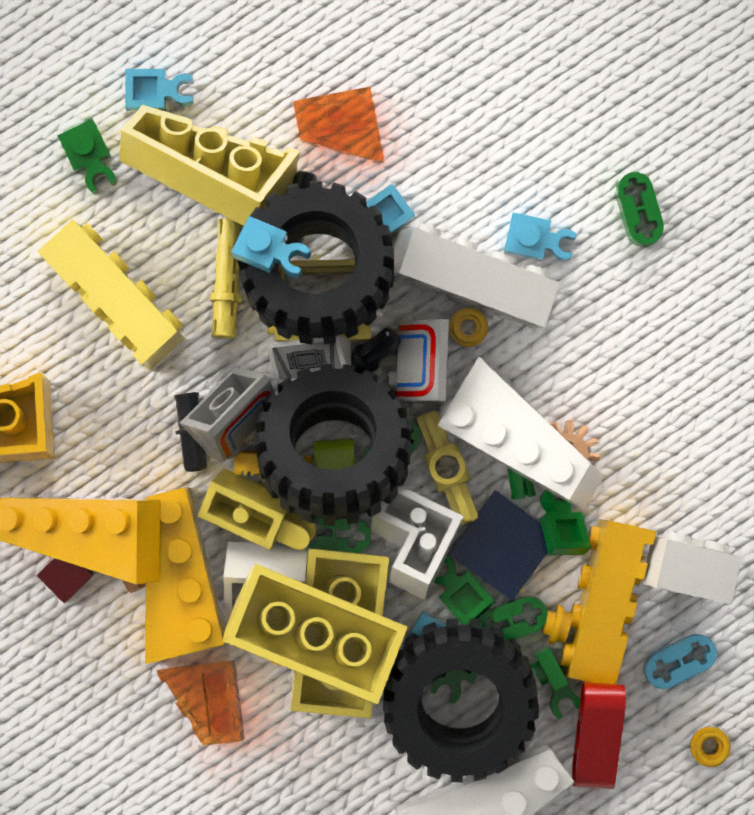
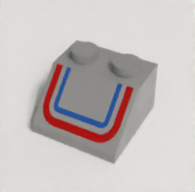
M449 319L399 321V329L395 332L400 336L401 342L390 353L397 355V370H389V385L395 390L396 398L402 399L403 403L443 405L446 401Z
M234 367L180 424L210 457L221 461L231 459L242 451L245 446L244 441L256 431L258 413L264 411L263 402L269 393H275L272 383L266 374Z

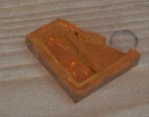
M370 86L293 101L302 143L316 147H326L334 152L348 156L349 154L372 160L373 163L377 164L384 163Z
M235 659L167 667L157 670V675L161 682L165 681L177 700L175 704L182 715L190 720L192 730L202 746L240 742L245 739Z

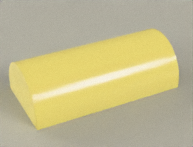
M308 548L305 584L383 616L389 557L367 553ZM294 671L291 711L371 719L372 702Z
M254 564L231 612L224 632L223 642L378 704L408 627L268 568Z

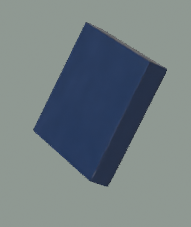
M494 490L478 511V518L470 522L448 554L513 601L548 551L541 523Z

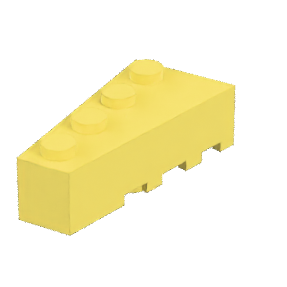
M142 105L121 129L119 161L244 226L256 207L261 208L263 211L267 208L265 199L274 192L279 197L285 195L287 192L286 186L293 184L300 151L286 147L285 151L267 147V141L251 137L250 141L229 136L227 129L214 125L212 128L205 129L192 125V119Z
M72 219L37 252L69 287L81 295V299L92 312L109 325L108 328L114 336L129 350L134 352L132 355L144 367L152 370L185 339L179 332L184 326L183 323L168 308L162 313L152 303L157 296L141 279L136 284L131 281L125 274L130 267L115 251L107 255L99 247L98 244L103 238L87 222L81 227Z

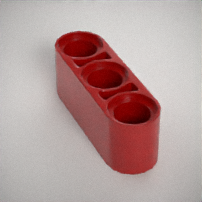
M583 682L572 760L573 787L614 789L626 708L625 685Z

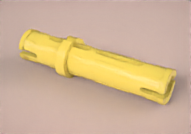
M229 218L218 219L216 278L214 292L210 295V301L213 302L211 337L220 339H236L238 304L242 303V295L239 294L240 270L237 259L232 257L231 251L243 229V225Z

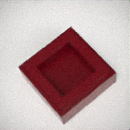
M54 558L36 576L65 604L94 574L89 569Z

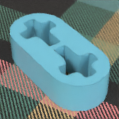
M687 635L649 655L643 665L644 676L650 684L657 688H671L710 668L717 657L716 646L711 639L704 635ZM696 642L700 646L706 645L707 650L702 653L704 658L702 662L695 658H690L683 662L682 657L693 651L692 643ZM661 660L665 664H670L677 661L678 665L667 671L668 679L663 680L660 676L653 677L652 672L657 669L655 662Z

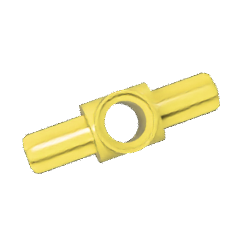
M430 411L417 418L418 427L429 452L424 455L437 492L444 491L450 509L463 515L461 525H464L478 518L477 509L466 484L471 478L458 444H451L446 431L438 426L441 420L437 411ZM451 457L458 462L459 471L456 476L444 479L437 474L436 464L441 458Z

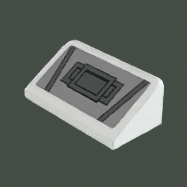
M337 335L335 336L336 343L324 345L323 338H313L312 345L302 344L299 339L268 343V354L277 385L285 378H290L292 381L297 379V371L307 367L310 368L311 372L320 370V364L332 363V369H342L343 364L351 365L350 340L344 336Z

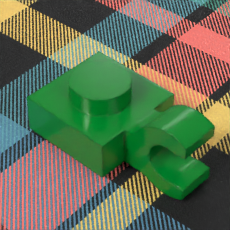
M545 645L533 651L532 653L537 661L532 663L531 666L541 686L549 683L553 690L549 701V707L553 715L558 719L563 717L558 704L564 698L571 699L574 707L579 709L580 699L571 690L550 647Z

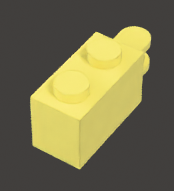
M226 468L211 481L197 515L268 550L277 541L293 549L302 550L308 546L316 535L314 523L301 520L300 515L294 512L289 514L280 507V499L272 498L265 486L241 475L234 474V472Z

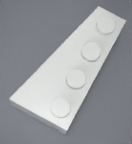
M420 223L418 228L413 227L394 233L392 239V247L394 248V278L402 276L411 278L413 288L441 294L443 290L448 292L447 298L451 301L472 307H477V304L483 305V311L530 328L546 327L560 286V282L549 278V271L533 265H528L527 269L513 265V257L500 252L492 251L491 256L477 251L478 244L458 237L455 238L454 242L440 237L442 233L440 229Z
M479 356L438 423L439 427L454 438L581 510H584L604 476Z
M543 743L525 751L518 760H514L512 757L508 758V768L499 774L494 769L486 771L487 779L474 781L473 775L466 776L463 779V783L455 782L446 787H440L426 793L427 795L396 806L395 812L396 815H532L573 784L574 780L548 745Z

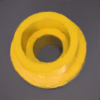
M462 308L453 314L449 322L451 338L455 343L463 347H474L480 344L488 333L486 317L475 308ZM464 321H471L475 324L476 330L473 334L466 335L461 331V324Z
M558 604L554 612L547 610V619L542 628V634L548 635L547 642L554 645L556 641L566 642L572 622V612L565 611L564 606Z
M707 726L700 728L691 738L690 752L693 758L703 766H719L726 761L730 754L731 745L729 738L722 730L716 727ZM708 739H713L716 742V748L711 753L703 751V744Z

